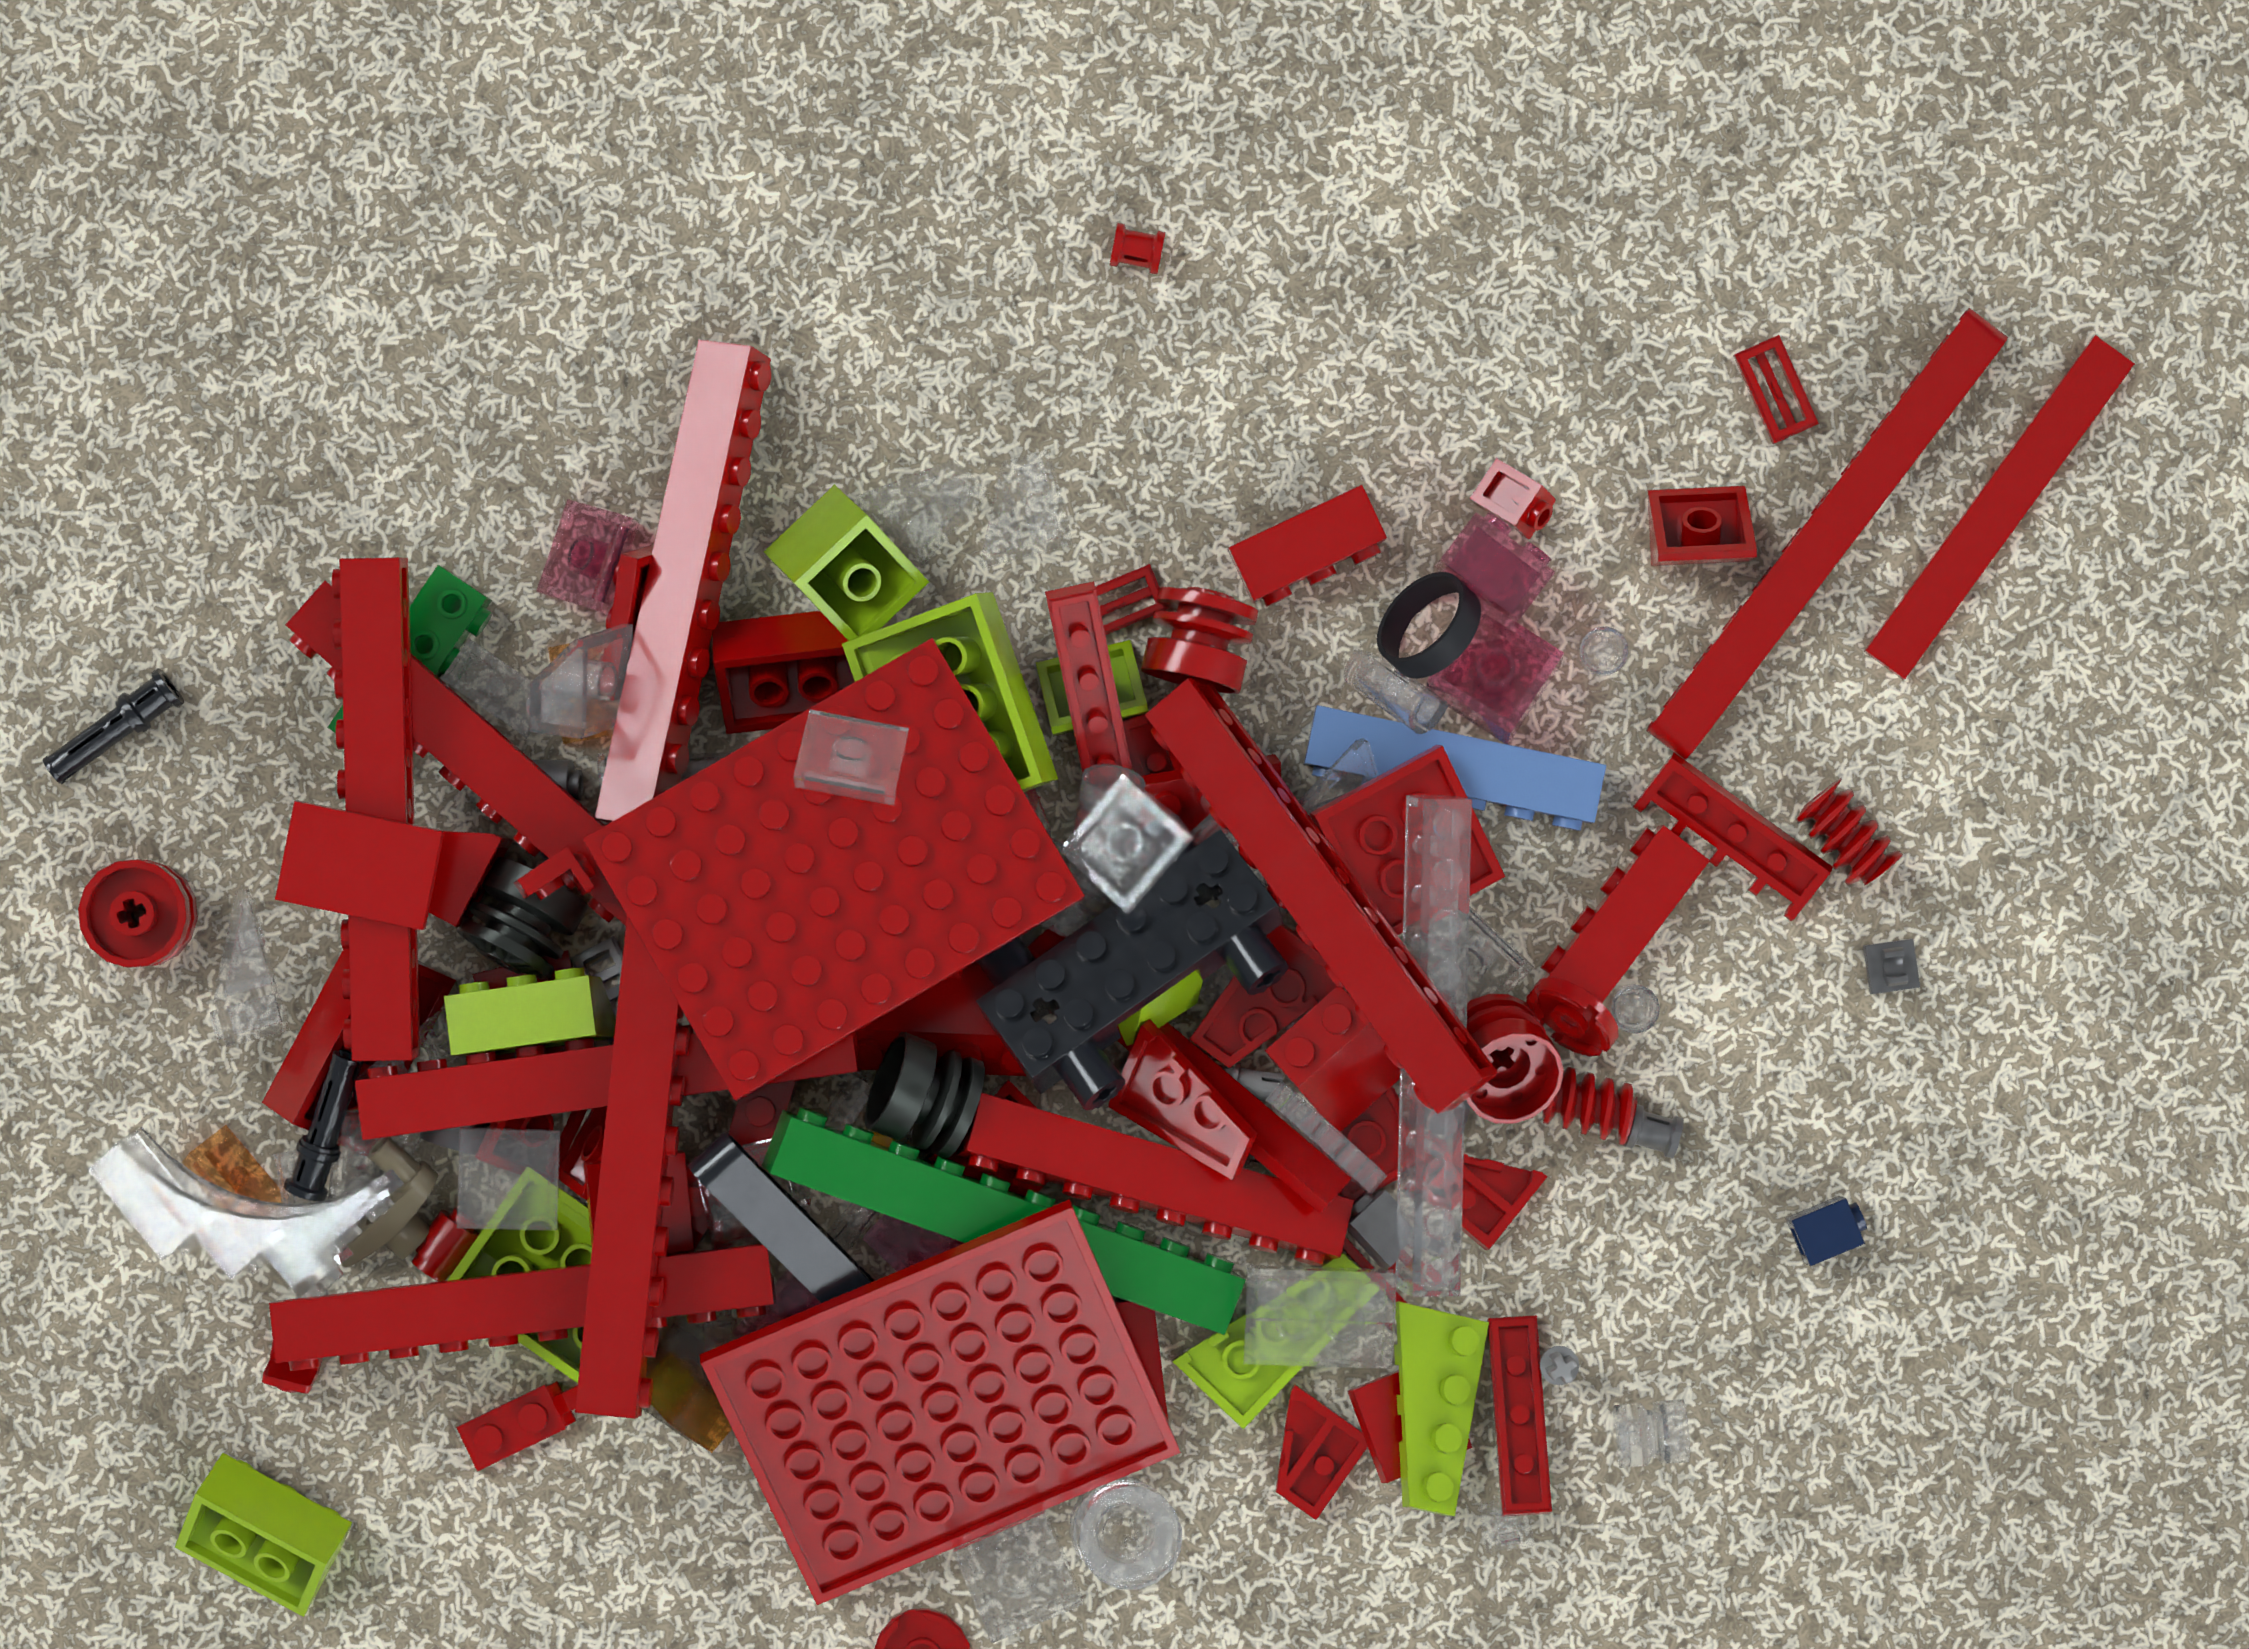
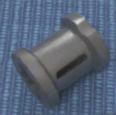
M1637 1104L1631 1131L1624 1147L1632 1149L1635 1145L1661 1151L1665 1157L1673 1159L1681 1138L1684 1118L1674 1116L1671 1119L1645 1112L1644 1107Z

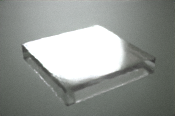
M461 1127L459 1135L457 1228L557 1230L561 1130Z

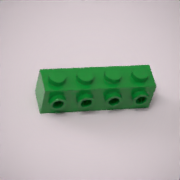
M437 565L409 606L410 653L438 678L442 674L449 678L456 671L465 656V653L459 649L468 635L471 633L477 637L491 619L493 613L487 607L492 600L444 567ZM343 705L327 727L334 733L337 720L343 719Z

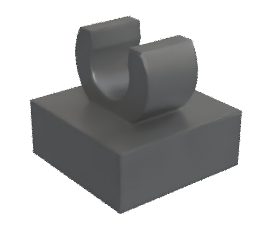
M1913 939L1863 946L1870 994L1920 987Z

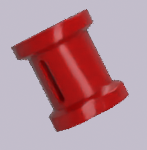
M1117 223L1109 266L1117 267L1119 263L1149 268L1150 273L1158 274L1166 232L1158 231L1155 235L1128 230L1125 224Z

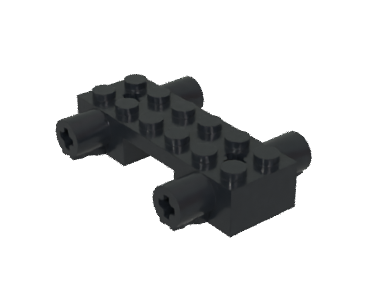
M1166 812L1157 816L1137 833L1134 841L1156 870V875L1038 958L1034 957L1019 936L976 961L995 986V988L976 1000L986 1021L1039 1094H1042L1063 1079L1086 1111L1098 1109L1111 1098L1117 1096L1118 1092L1125 1085V1079L1103 1051L1121 1038L1117 1025L1195 970L1204 980L1226 964L1249 995L1261 994L1271 985L1281 980V977L1286 973L1289 964L1267 937V934L1283 924L1279 906L1221 829L1198 845L1173 812ZM1211 900L1219 901V905L1213 909L1205 903ZM1048 1014H1055L1057 1019L1048 1024L1042 1018Z

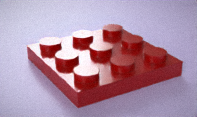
M1435 745L1309 813L1313 822L1397 936L1506 877L1442 745Z

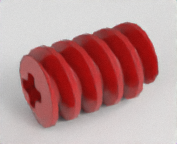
M1841 777L1810 800L1803 807L1796 821L1802 823L1813 819L1816 823L1808 834L1810 839L1826 835L1828 838L1820 849L1821 853L1826 854L1838 850L1840 854L1832 865L1833 868L1836 870L1850 865L1852 870L1844 882L1849 885L1862 881L1865 886L1888 870L1903 854L1901 851L1884 854L1891 842L1890 837L1883 835L1872 839L1873 834L1878 828V822L1870 820L1860 823L1861 818L1866 812V807L1863 804L1850 808L1847 807L1854 796V792L1852 789L1835 792L1842 780Z
M1567 1067L1563 1073L1559 1092L1551 1104L1542 1111L1543 1123L1549 1124L1555 1114L1560 1113L1562 1129L1567 1130L1575 1118L1580 1119L1581 1134L1584 1135L1589 1132L1594 1123L1599 1124L1600 1139L1606 1140L1611 1131L1617 1129L1619 1145L1624 1146L1631 1131L1638 1097L1634 1099L1633 1087L1629 1083H1624L1615 1094L1613 1079L1607 1077L1596 1089L1595 1076L1590 1072H1586L1579 1083H1577L1575 1068Z

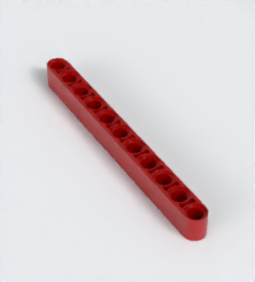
M1968 308L1959 318L1960 322L1949 335H1946L1929 359L1931 360L1920 374L1917 373L1901 394L1900 401L1891 412L1888 411L1870 435L1871 438L1867 444L1852 458L1841 473L1842 476L1838 482L1823 496L1811 512L1812 516L1794 534L1781 551L1783 554L1772 567L1768 568L1752 589L1753 593L1743 606H1739L1722 630L1724 631L1713 645L1710 644L1694 665L1693 672L1684 683L1681 682L1663 706L1664 710L1647 727L1646 731L1684 760L1701 743L2007 341L2008 337L1971 308Z

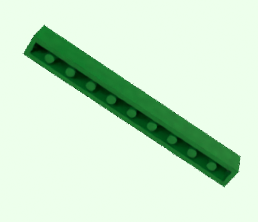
M800 1107L797 1114L782 1110L761 1165L772 1175L964 1243L1052 1207L1056 1201L1055 1198L1032 1189H1028L1026 1196L1009 1191L1010 1182L983 1172L980 1180L964 1175V1165L940 1156L937 1157L935 1164L917 1158L920 1152L919 1149L896 1140H892L889 1147L872 1142L874 1133L855 1125L846 1123L843 1131L825 1125L828 1119L827 1116L804 1107ZM1073 1205L1113 1296L1225 1335L1246 1279L1232 1271L1235 1263L1211 1253H1207L1205 1260L1188 1255L1190 1247L1166 1237L1162 1238L1160 1245L1143 1239L1146 1231L1121 1221H1118L1116 1228L1099 1223L1100 1214Z

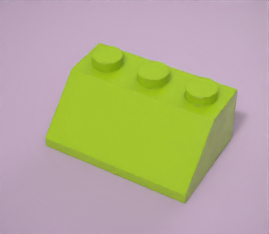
M584 968L555 971V980L538 983L536 975L506 978L507 987L490 990L488 982L459 985V994L444 996L451 1056L466 1057V1055L496 1052V1055L515 1053L516 1048L545 1045V1048L565 1046L564 1042L587 1038H594V1041L614 1039L613 1035H615L616 1017L602 979L597 976H585Z
M222 1453L195 1493L175 1548L304 1617L340 1552L352 1522L341 1517L335 1510L323 1507L304 1497L291 1486L279 1483L256 1471L247 1462L236 1460Z

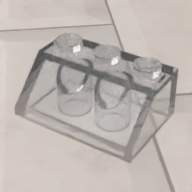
M1246 1265L1243 1364L1391 1369L1396 1315V1271L1394 1269Z

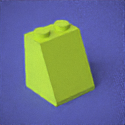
M835 484L764 551L770 560L848 641L881 629L929 583L925 576L874 521Z

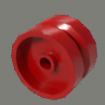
M151 860L116 861L101 869L85 886L78 907L80 930L90 949L106 962L126 968L161 965L178 956L192 939L198 920L196 897L187 880L170 866ZM137 906H144L146 914L139 917L138 922L134 918V910Z

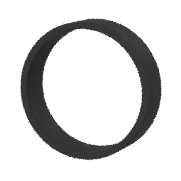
M1435 572L1417 579L1393 600L1380 622L1377 633V646L1380 654L1400 673L1409 678H1425L1440 672L1453 663L1472 641L1481 618V604L1478 597L1458 577L1448 572ZM1451 593H1459V603L1455 616L1445 632L1425 650L1409 657L1399 658L1400 643L1412 618L1437 598Z

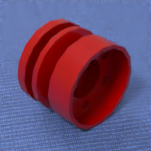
M1160 587L1157 603L1177 612L1154 611L1152 621L1165 629L1171 630V638H1148L1141 672L1178 685L1187 678L1197 677L1210 681L1218 693L1239 694L1247 660L1227 651L1229 644H1251L1253 634L1233 624L1255 625L1259 610L1235 600L1230 595L1199 587Z
M1487 994L1470 1000L1454 1012L1498 1071L1495 1077L1466 1099L1467 1104L1479 1117L1495 1124H1516L1534 1118L1551 1104L1561 1088L1564 1073L1561 1057L1552 1040L1546 1034L1539 1018L1525 1001L1509 994Z

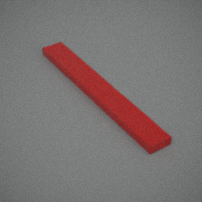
M2095 335L2091 338L1865 648L1864 652L1902 680L1906 679L2135 363Z
M1052 924L1028 948L1034 957L1038 958L1067 936ZM1167 1022L1159 1029L1258 1133L1249 1153L1321 1214L1352 1178ZM1120 1032L1121 1038L1117 1041L1128 1051H1131L1133 1045L1127 1046Z

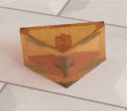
M669 1351L648 1376V1378H653L651 1405L671 1427L712 1453L732 1428L712 1386L674 1353Z

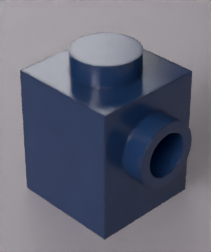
M1840 1195L1785 1218L1804 1264L1808 1266H1813L1865 1244L1861 1232L1867 1230V1225L1856 1202L1848 1204L1847 1199Z

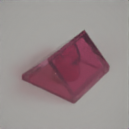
M568 499L536 592L608 615L614 601L616 585L613 582V576L622 553L631 551L640 523L631 517Z

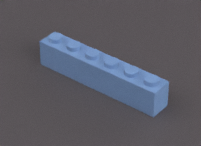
M1319 705L1315 707L1304 759L1305 765L1314 766L1312 776L1341 781L1342 772L1362 776L1361 786L1435 745H1442L1473 809L1485 811L1486 802L1506 806L1505 816L1533 821L1534 813L1537 812L1554 816L1553 826L1581 831L1583 822L1595 823L1606 765Z

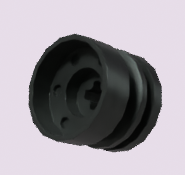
M498 857L482 884L485 891L498 901L496 907L478 902L472 903L469 908L470 912L486 925L483 926L466 919L461 922L457 932L473 944L480 954L514 973L536 975L538 979L549 980L554 968L537 954L541 953L554 959H560L564 952L556 942L548 937L550 930L564 935H574L589 906L564 886L541 901L535 893L524 899L514 885V882L532 869L513 860Z
M901 1032L886 1051L873 1081L866 1105L864 1120L866 1129L895 1140H901L913 1126L912 1141L914 1147L926 1150L930 1146L932 1154L949 1158L961 1144L975 1115L984 1084V1063L973 1057H966L962 1061L960 1052L948 1050L936 1065L937 1047L935 1043L907 1032Z

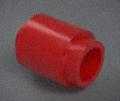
M454 1207L451 1213L441 1209L429 1226L428 1235L415 1249L417 1253L411 1262L432 1279L438 1282L446 1281L479 1236V1233L475 1230L479 1222L457 1207Z

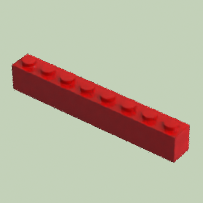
M981 1093L973 1120L956 1153L958 1156L970 1159L968 1166L976 1170L997 1173L998 1167L1017 1172L1015 1179L1025 1184L1044 1187L1045 1181L1063 1185L1062 1193L1074 1198L1091 1200L1092 1194L1110 1199L1109 1207L1116 1210L1138 1213V1209L1143 1208L1157 1212L1155 1219L1159 1222L1184 1227L1185 1221L1202 1225V1233L1205 1235L1230 1240L1231 1235L1234 1234L1248 1238V1246L1253 1249L1277 1253L1278 1247L1295 1252L1294 1259L1296 1261L1314 1266H1323L1324 1260L1328 1261L1341 1257L1354 1203L1352 1199L1337 1195L1320 1214L1279 1178L1243 1168L1240 1175L1231 1180L1182 1150L985 1093Z

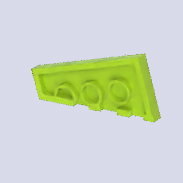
M1342 1252L1340 1258L1327 1261L1323 1266L1316 1268L1229 1323L1225 1335L1215 1332L1174 1358L1172 1362L1244 1429L1379 1286Z
M1392 1302V1316L1397 1324V1344L1394 1345L1395 1365H1399L1400 1395H1397V1413L1401 1415L1402 1441L1399 1442L1402 1507L1447 1517L1455 1516L1489 1322L1403 1302Z

